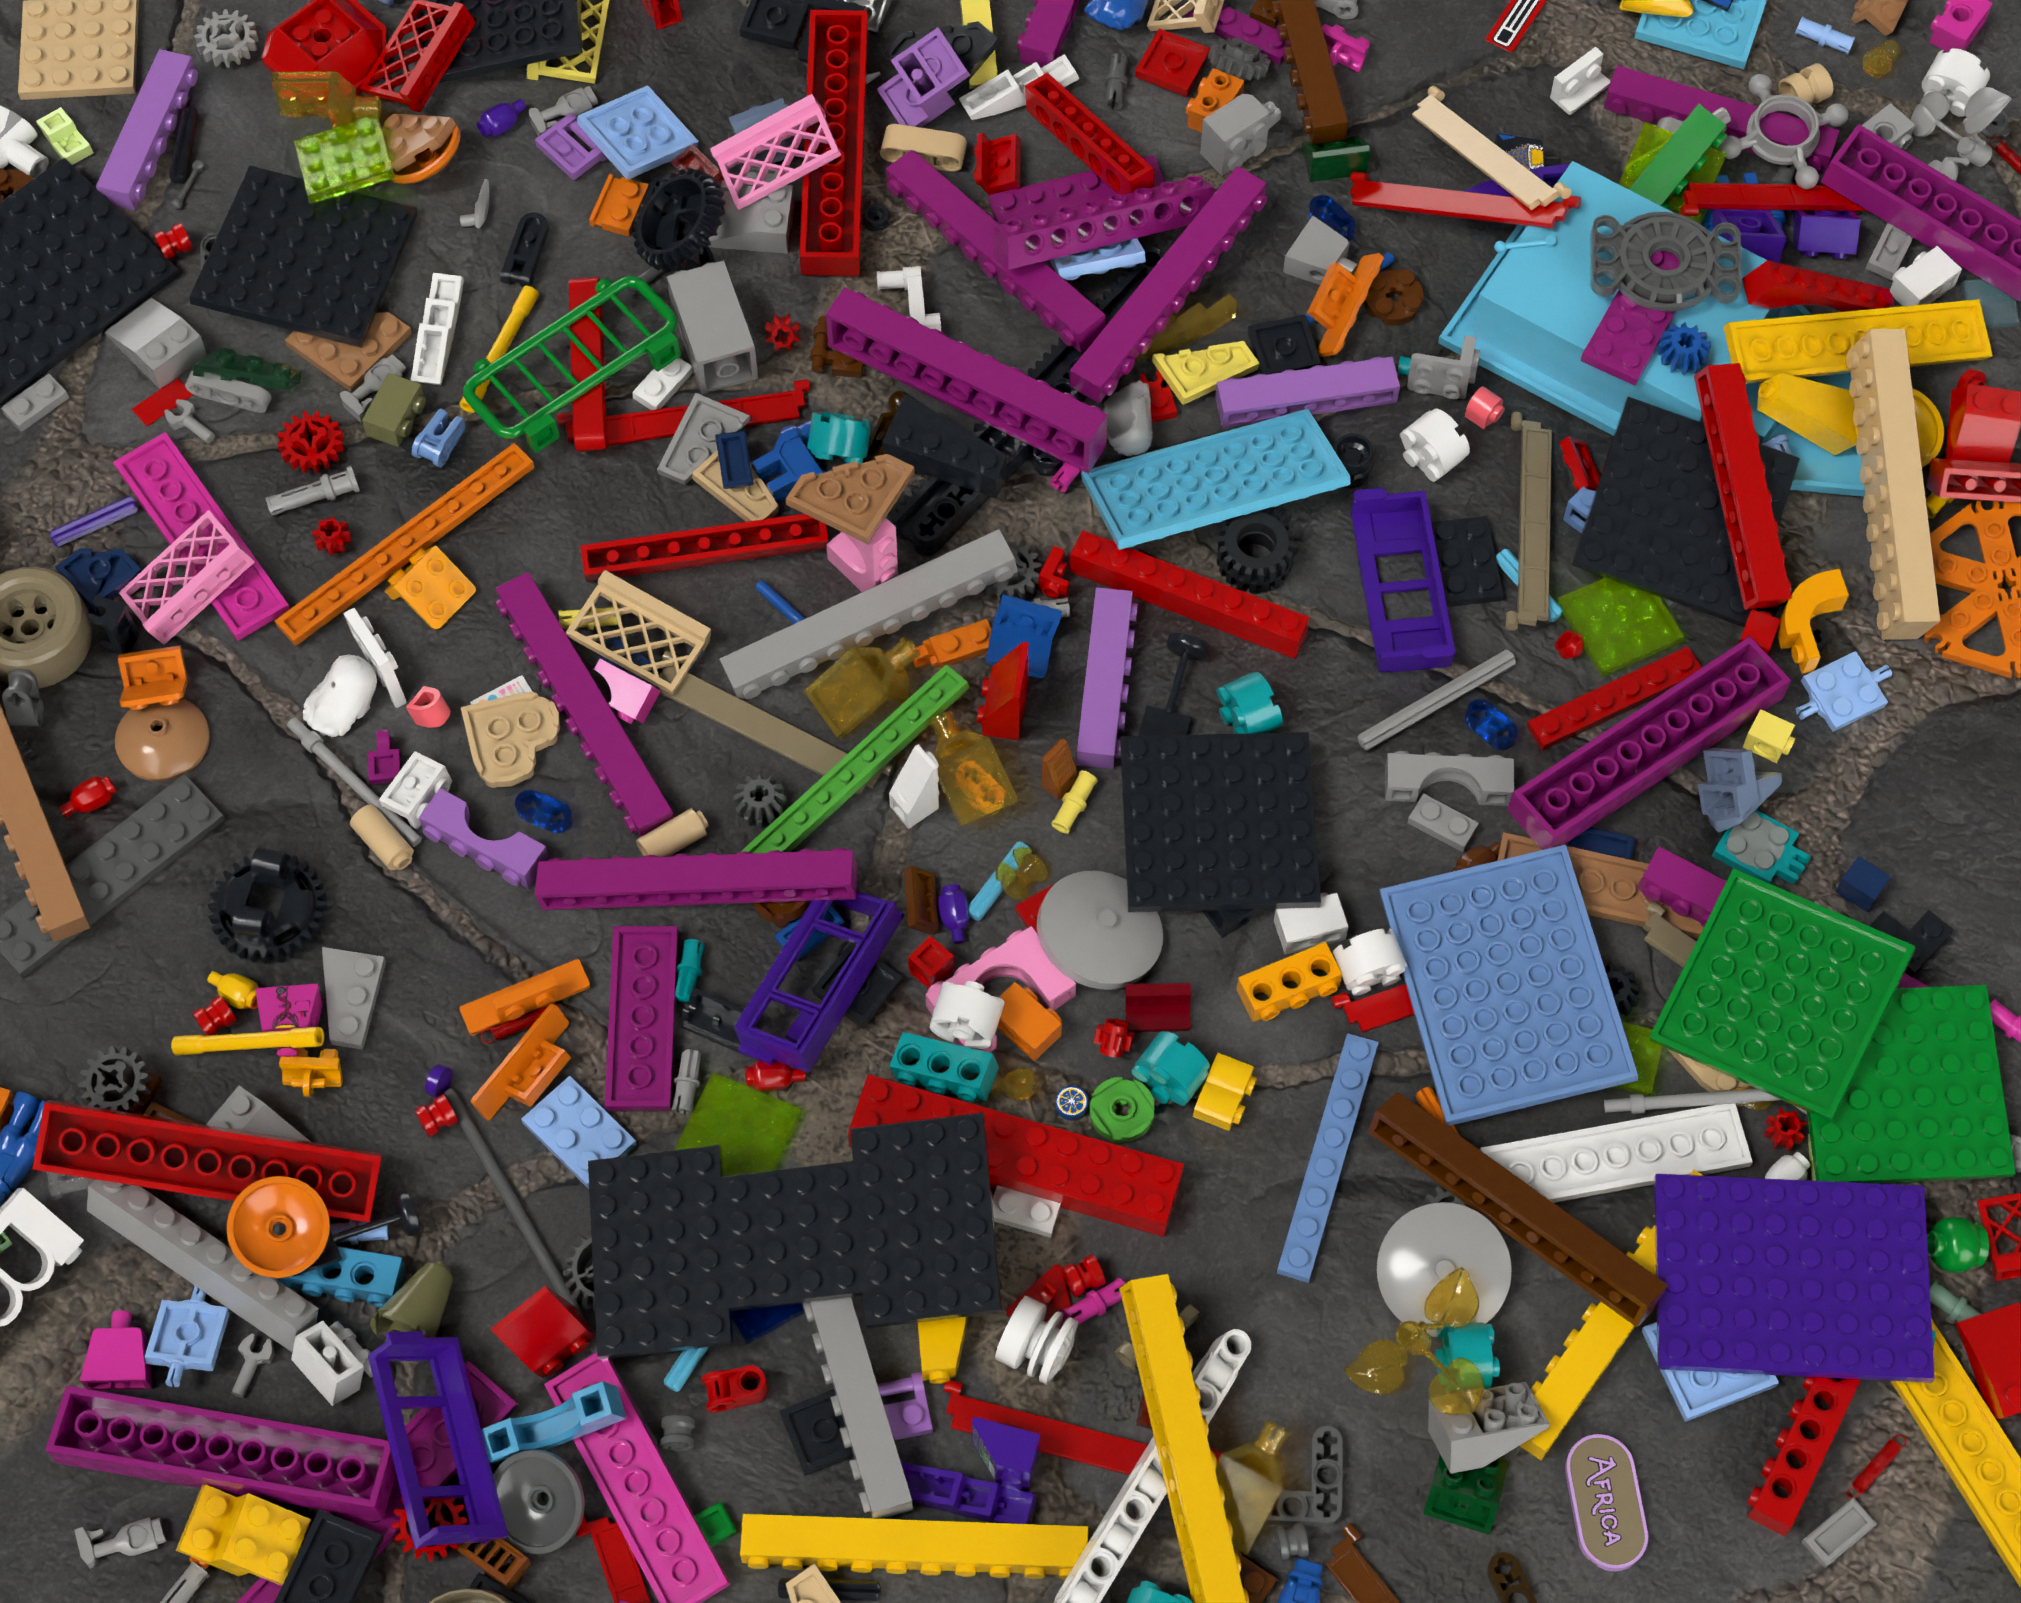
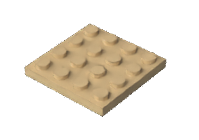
M139 0L23 1L18 83L20 100L135 94Z

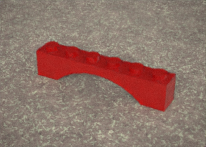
M1768 260L1742 278L1749 305L1766 309L1793 305H1821L1837 309L1841 312L1894 307V299L1889 288Z

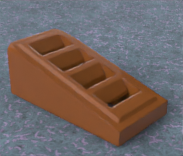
M1063 738L1042 757L1041 787L1058 800L1062 799L1064 794L1071 790L1078 777L1068 742Z
M492 1539L486 1544L481 1542L474 1552L468 1550L472 1543H460L456 1550L509 1590H511L531 1565L528 1557L503 1539ZM490 1542L493 1543L494 1547L484 1559H481L479 1557ZM502 1550L504 1554L494 1566H491L489 1563ZM511 1557L514 1559L513 1563L504 1574L501 1573L500 1569Z

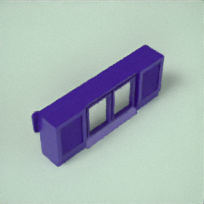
M1383 488L1356 490L1353 495L1350 513L1378 672L1390 671L1391 673L1451 667L1456 650L1451 632L1426 491L1387 494ZM1422 553L1426 579L1379 583L1375 557ZM1419 590L1429 591L1433 616L1386 621L1381 594Z

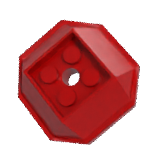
M314 0L268 32L262 61L263 65L300 99L314 102H330L331 105L344 106L362 92L360 90L362 83L388 43V32L386 26L357 0Z

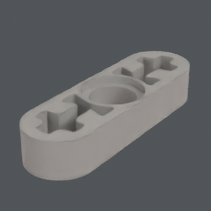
M200 370L191 371L185 383L186 389L198 397L257 413H264L272 398L268 391L259 386Z

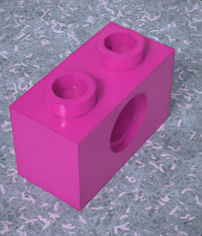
M1948 0L1943 9L1945 13L1942 16L1938 14L1930 26V30L1933 33L1929 43L1948 53L1951 48L1965 51L1986 22L1993 3L1988 0Z

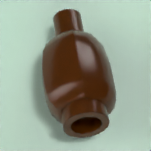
M1494 842L1489 847L1479 845L1467 851L1457 860L1456 867L1453 868L1452 872L1495 862L1499 854L1500 843Z

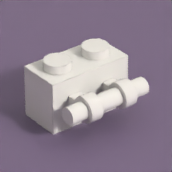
M321 1321L295 1336L291 1360L332 1406L360 1390L363 1370L369 1377H373L368 1355L371 1352L368 1349H363L356 1341V1335L351 1329H345L339 1321L334 1322L330 1327L324 1321Z

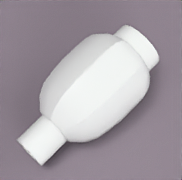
M1796 1152L1793 1156L1784 1155L1769 1169L1765 1179L1806 1180L1807 1169L1811 1165L1799 1152Z

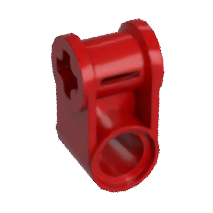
M754 1365L713 1371L701 1377L702 1384L706 1385L708 1397L706 1411L710 1413L725 1412L736 1407L762 1402L769 1392V1386L763 1371ZM750 1379L760 1380L759 1386L754 1390L744 1389L745 1383Z

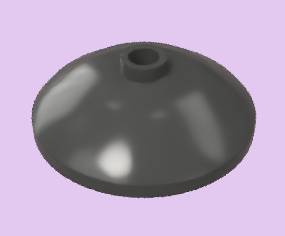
M544 1450L522 1451L503 1461L493 1474L508 1536L503 1538V1540L517 1550L529 1554L549 1553L567 1544L581 1525L585 1507L582 1485L572 1467L559 1456ZM543 1492L549 1496L548 1503L544 1502L542 1498Z

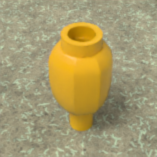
M212 971L209 974L207 981L217 987L218 995L226 1003L238 1009L251 1008L254 1010L258 1007L256 997L258 985L256 982L236 973H229L223 976Z

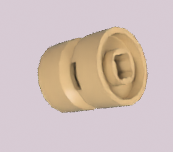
M1815 63L1802 69L1799 73H1794L1780 80L1778 92L1779 95L1786 94L1799 97L1812 106L1813 102L1817 104L1832 96L1833 83L1824 66Z

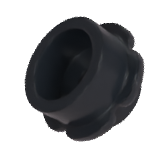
M872 204L865 209L862 215V222L865 223V227L868 230H884L889 226L890 213L883 205Z

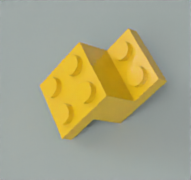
M205 1484L201 1487L175 1551L236 1576L251 1573L282 1586L297 1556L311 1519L249 1493L235 1497Z

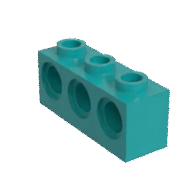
M902 1032L889 1065L896 1080L901 1084L911 1087L915 1085L923 1086L931 1092L941 1095L945 1094V1092L956 1094L959 1098L968 1102H974L975 1099L987 1101L999 1069L993 1053ZM919 1059L916 1064L908 1066L912 1060ZM949 1066L945 1072L937 1073L942 1067ZM979 1074L976 1079L967 1080L971 1075Z

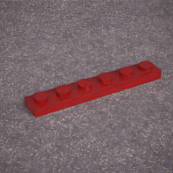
M1687 646L1529 720L1527 728L1541 750L1544 751L1660 696L1702 667Z

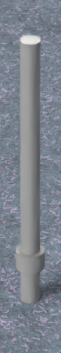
M296 717L287 723V727L302 740L301 744L310 753L318 755L368 804L375 805L409 844L415 847L421 842L422 837L399 815L383 807L379 801L380 797L323 744L324 740L315 731L308 730Z
M1759 1089L1644 1097L1643 1094H1632L1630 1098L1604 1100L1605 1113L1631 1111V1114L1645 1113V1110L1775 1101L1781 1099Z

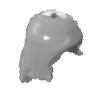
M1138 380L1137 382L1130 383L1128 386H1124L1118 392L1112 393L1104 402L1105 408L1103 409V412L1108 414L1107 439L1109 444L1113 447V451L1130 457L1146 452L1153 439L1149 385Z

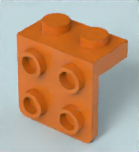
M181 645L120 654L118 656L124 686L120 698L121 707H129L130 710H140L146 708L151 703L160 702L161 705H172L178 703L179 699L184 697L188 677Z

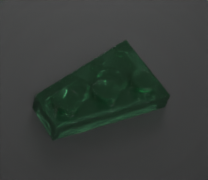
M219 348L194 364L193 376L204 377L206 372L221 374L220 380L232 381L233 379L249 378V383L252 385L290 390L300 383L302 371L291 369L292 366L286 363L272 364L265 362L260 356H242L236 354V351L233 349Z

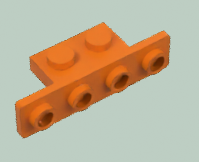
M1380 253L1363 256L1353 275L1338 262L1330 264L1307 311L1311 317L1327 329L1317 349L1320 357L1336 355L1344 347V340L1349 329L1356 322V315L1361 304L1368 297V290L1373 279L1380 271V265L1384 259V256Z
M576 959L464 1004L459 1009L469 1034L473 1036L488 1028L515 1020L522 1015L547 1007L552 1003L590 988V983L580 960Z
M550 1004L473 1096L471 1103L483 1118L491 1120L509 1097L531 1107L571 1059L566 1050L554 1045V1042L569 1025L568 1019L558 1006Z

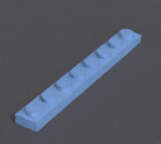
M1347 1033L1277 1274L1309 1283L1378 1047L1377 1041Z

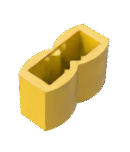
M1217 1053L1197 1100L1193 1117L1227 1131H1230L1233 1123L1239 1125L1246 1107L1240 1105L1245 1094L1251 1096L1257 1078L1252 1076L1254 1066Z

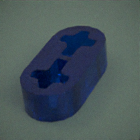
M1318 195L1310 201L1308 212L1310 219L1312 216L1316 217L1348 241L1353 238L1356 225L1355 220L1339 204L1326 195Z
M1475 699L1468 704L1465 721L1473 731L1498 750H1507L1514 745L1518 730L1513 721L1484 699ZM1475 712H1485L1484 718L1482 716L1478 718L1474 717ZM1505 730L1509 732L1508 737H1497L1498 731L1501 733Z
M524 790L515 799L517 814L526 822L557 834L567 831L572 825L571 810L562 801L535 790ZM531 801L535 802L536 808L530 807L528 811L525 810L524 803L530 804ZM560 812L563 813L564 820L558 819L556 822H553L551 815L557 816Z

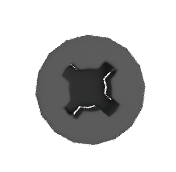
M672 1415L661 1419V1427L664 1429V1437L661 1438L660 1444L661 1448L669 1451H688L694 1448L695 1440L691 1436L692 1430L695 1428L694 1418Z
M1302 1522L1295 1523L1291 1528H1284L1283 1526H1276L1274 1528L1280 1561L1289 1560L1294 1555H1298L1301 1558L1309 1556L1306 1531Z

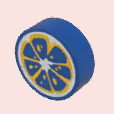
M1067 1086L1061 1089L1055 1100L1056 1111L1063 1119L1070 1121L1080 1119L1085 1115L1088 1108L1086 1093L1076 1086Z

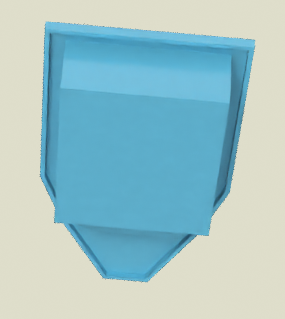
M1572 161L1558 182H1562L1571 189V196L1581 197L1580 208H1571L1565 221H1557L1553 229L1517 225L1505 242L1545 239L1547 235H1553L1556 237L1555 246L1553 248H1547L1545 245L1505 249L1501 253L1498 252L1439 336L1438 344L1461 355L1464 336L1477 337L1475 349L1480 350L1478 365L1614 436L1625 400L1628 396L1704 423L1694 375L1706 366L1731 364L1723 328L1727 323L1812 314L1802 305L1784 306L1774 309L1749 305L1742 278L1767 260L1741 247V289L1738 298L1732 303L1723 304L1716 301L1710 295L1705 301L1692 308L1677 311L1669 325L1671 327L1672 324H1675L1680 328L1681 324L1686 322L1689 328L1698 325V332H1707L1706 341L1711 342L1709 357L1706 364L1700 366L1696 373L1688 369L1687 373L1683 375L1681 370L1677 368L1671 372L1670 364L1662 365V356L1658 355V347L1636 386L1581 362L1582 353L1619 290L1617 289L1610 296L1603 297L1595 294L1591 289L1590 234L1594 220L1599 216L1608 215L1615 218L1623 226L1636 216L1650 212H1674ZM1559 196L1558 198H1556V199H1555L1554 201H1552V202H1561V203H1562V202H1563V198H1561V197ZM1608 226L1597 228V231L1605 236L1613 233V230ZM1718 235V238H1719L1722 242H1726V243L1731 242V241H1729V240H1727V239H1725V238H1723V237H1721V236ZM1608 251L1597 253V256L1604 261L1613 258L1612 254ZM1728 258L1718 260L1722 267L1731 268L1734 266L1732 260ZM1607 276L1597 278L1598 283L1603 286L1613 284L1611 278ZM1727 283L1718 286L1724 293L1735 291L1733 286ZM1694 295V296H1692V297L1689 298V299L1683 300V302L1688 301V300H1692V299L1696 298L1697 296ZM1851 373L1804 378L1849 390L1852 380ZM1762 382L1746 383L1747 397L1752 406V419L1755 432H1757L1759 437V443L1762 444L1774 437L1787 434L1789 439L1787 444L1792 455L1800 458L1790 490L1865 496L1864 484L1860 481L1861 456L1857 453L1856 445L1837 455L1831 454L1757 410L1759 384Z

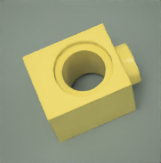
M1760 709L1742 748L1752 750L1753 753L1777 763L1782 753L1785 755L1789 754L1796 738L1791 737L1795 725Z

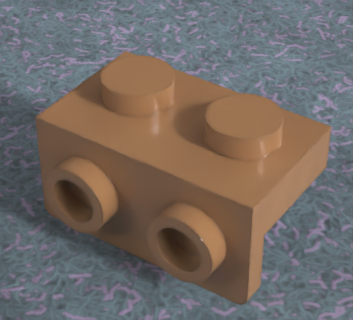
M1858 0L1854 6L1855 12L1851 20L1856 24L1866 19L1884 36H1887L1894 31L1908 0Z

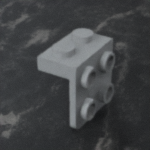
M1464 336L1460 360L1419 353L1412 354L1407 388L1419 394L1431 393L1442 395L1449 399H1466L1468 383H1475L1480 355V350L1475 349L1477 337Z

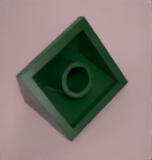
M1359 136L1346 137V140L1314 145L1311 142L1301 143L1310 182L1351 177L1354 171L1367 173L1370 145Z

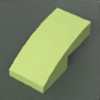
M61 107L36 121L62 159L65 157L72 165L93 154L90 144L78 132L74 122Z

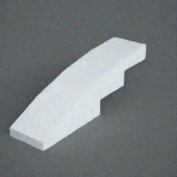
M1064 54L1042 68L1035 62L1013 76L1009 70H1006L962 96L959 100L971 120L1026 105L1025 85L1047 72L1063 87L1077 81L1079 77Z
M433 273L429 298H426L423 323L419 324L411 381L440 386L442 384L460 307L464 283L462 276Z

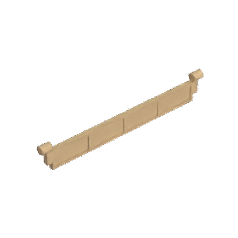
M1431 86L1428 89L1429 96L1417 104L1419 109L1412 113L1415 120L1530 210H1533L1540 204L1545 207L1559 196L1563 199L1570 197L1571 189L1565 184L1558 182L1551 188L1442 104L1440 101L1444 99L1445 93L1438 87Z

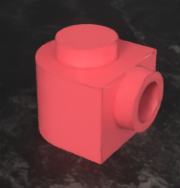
M1482 386L1469 401L1465 417L1482 429H1485L1492 422H1497L1505 410L1503 399Z
M423 686L406 706L415 724L427 728L442 726L446 723L451 713L439 690Z

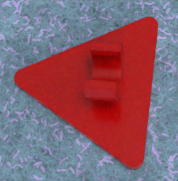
M1057 1264L1052 1266L1006 1309V1315L1008 1317L1012 1316L1024 1296H1029L1047 1305L1044 1321L1047 1323L1057 1311L1062 1313L1063 1309L1069 1308L1071 1303L1061 1266ZM1063 1316V1319H1062V1322H1061V1326H1060L1059 1329L1062 1328L1063 1324H1064L1065 1321H1066V1320L1064 1319V1316Z

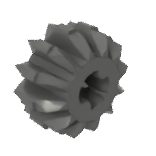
M761 772L755 780L747 775L745 778L746 784L738 783L736 787L737 794L733 796V803L737 806L735 808L738 817L744 816V822L747 825L756 820L759 828L765 820L770 824L775 821L774 816H780L784 813L783 806L787 804V797L783 794L784 786L782 783L776 784L773 775L764 780Z

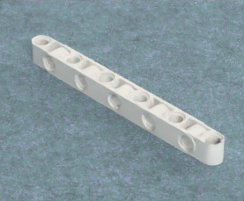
M1240 1329L1230 1330L1218 1337L1192 1373L1194 1383L1199 1387L1203 1402V1408H1200L1201 1414L1206 1419L1207 1424H1209L1235 1381L1239 1369L1250 1353L1251 1340ZM1227 1341L1234 1345L1235 1354L1228 1350ZM1154 1436L1058 1591L1054 1603H1100L1166 1495V1486ZM1127 1504L1134 1508L1136 1512L1135 1520L1128 1516L1126 1512ZM1092 1561L1100 1565L1102 1571L1100 1577L1092 1571Z

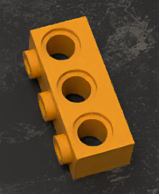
M1323 942L1238 977L1236 990L1252 1022L1260 1019L1268 1021L1278 1016L1280 1011L1289 1007L1297 1009L1307 1004L1311 998L1319 995L1326 997L1333 994L1340 987L1342 972L1327 943ZM1315 969L1324 970L1327 973V975L1319 977L1314 975L1312 971ZM1293 981L1298 987L1290 989L1285 987L1283 983ZM1264 993L1269 999L1260 1001L1254 995Z

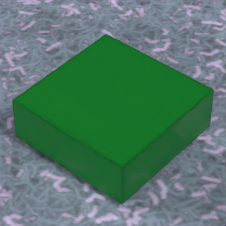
M721 1501L694 1515L711 1548L737 1534V1530Z

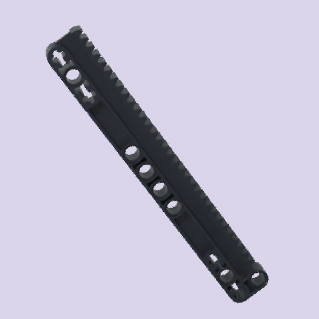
M1151 246L1144 248L1146 262L1138 263V267L1135 270L1127 268L1125 276L1120 275L1118 277V284H1111V292L1104 291L1103 299H1096V307L1105 314L1106 326L1166 254L1164 251ZM1059 337L1058 346L1052 344L1051 354L1045 352L1043 354V361L1037 360L1035 362V369H1028V376L1035 380H1043L1052 388L1062 393H1070L1077 400L1083 402L1087 396L1070 386V370L1088 348L1080 353L1072 345L1067 346ZM984 422L982 424L975 423L974 432L968 431L1007 455V475L1003 484L1033 454V446ZM927 475V480L921 479L919 481L920 488L913 487L911 489L912 496H904V505L896 504V513L892 511L888 513V520L896 527V537L899 534L913 543L914 549L918 554L931 556L937 553L990 496ZM943 515H950V516H952V517H951V518H942L941 516H943Z

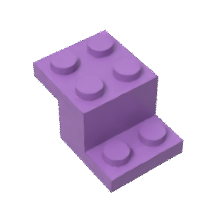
M937 27L891 60L898 74L878 87L877 91L899 124L922 128L955 105L947 91L965 80L970 74L941 30Z

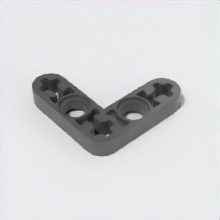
M1328 1425L1321 1426L1314 1432L1311 1441L1310 1491L1252 1490L1246 1494L1243 1500L1242 1512L1245 1518L1251 1523L1270 1525H1294L1295 1523L1302 1522L1304 1526L1328 1527L1337 1523L1342 1512L1343 1440L1340 1432ZM1324 1435H1328L1331 1442H1336V1444L1331 1445L1329 1459H1323L1324 1446L1317 1442L1322 1441ZM1327 1467L1335 1472L1336 1480L1332 1484L1326 1485L1318 1480L1317 1472L1321 1468ZM1324 1493H1330L1329 1507L1336 1510L1331 1512L1330 1517H1323V1511L1317 1510V1508L1322 1507ZM1254 1499H1261V1505L1272 1506L1273 1499H1278L1276 1507L1277 1516L1271 1515L1273 1508H1263L1261 1514H1255L1254 1508L1248 1507V1505H1253ZM1290 1499L1299 1502L1302 1508L1301 1513L1294 1517L1286 1515L1282 1509L1283 1503Z

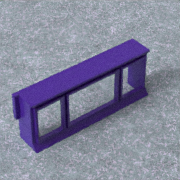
M856 891V899L812 900L734 1025L741 1044L738 1052L769 1065H773L776 1060L809 1073L902 921L904 914L897 910L895 901L888 902L860 891ZM831 903L873 917L864 934L822 920ZM815 929L857 944L820 1005L778 990ZM771 1000L813 1015L796 1044L754 1028Z
M423 1331L386 1333L387 1341L368 1355L414 1548L482 1542V1544H486L492 1539L506 1538L508 1533L458 1337L424 1338ZM389 1361H429L438 1396L398 1397ZM401 1409H442L460 1485L419 1486ZM464 1497L470 1525L437 1526L430 1530L423 1499Z

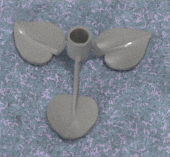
M1984 87L1975 92L1964 109V114L1967 118L1964 119L1963 125L1965 126V131L1971 136L1963 138L1940 121L1949 111L1948 98L1937 91L1927 93L1912 114L1911 121L1916 124L1913 134L1920 138L1926 137L1933 132L1937 125L1959 141L1957 151L1960 157H1962H1945L1943 162L1934 160L1928 165L1956 181L1958 177L1956 163L1968 166L1970 162L1977 167L1987 164L1992 156V148L1977 133L1985 129L2012 98L1991 87Z

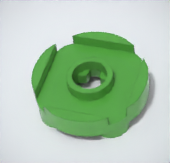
M1123 1077L1108 1079L1101 1083L1092 1095L1090 1102L1091 1123L1101 1136L1107 1138L1113 1144L1137 1140L1149 1130L1154 1121L1153 1096L1144 1084L1134 1079L1133 1081L1123 1080ZM1118 1103L1121 1106L1128 1105L1130 1107L1127 1112L1128 1115H1116L1115 1105Z

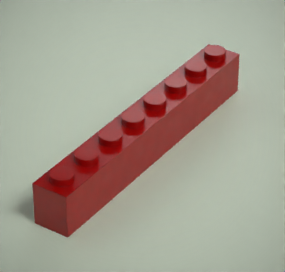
M1740 363L1706 366L1694 375L1744 610L1776 607L1792 598L1791 583L1787 578L1784 565L1785 555L1780 547L1778 524L1774 519L1771 506L1772 496L1767 488L1765 465L1761 460L1758 447L1759 437L1757 432H1755L1752 419L1753 410L1747 397L1746 378L1742 373Z
M798 514L580 545L586 582L598 581L604 570L621 578L827 548L828 536L825 523L806 514Z
M1082 530L1070 554V573L1112 589L1133 591L1132 596L1293 659H1296L1306 638L1310 618L1306 615L1134 549L1123 548L1119 550L1115 542Z

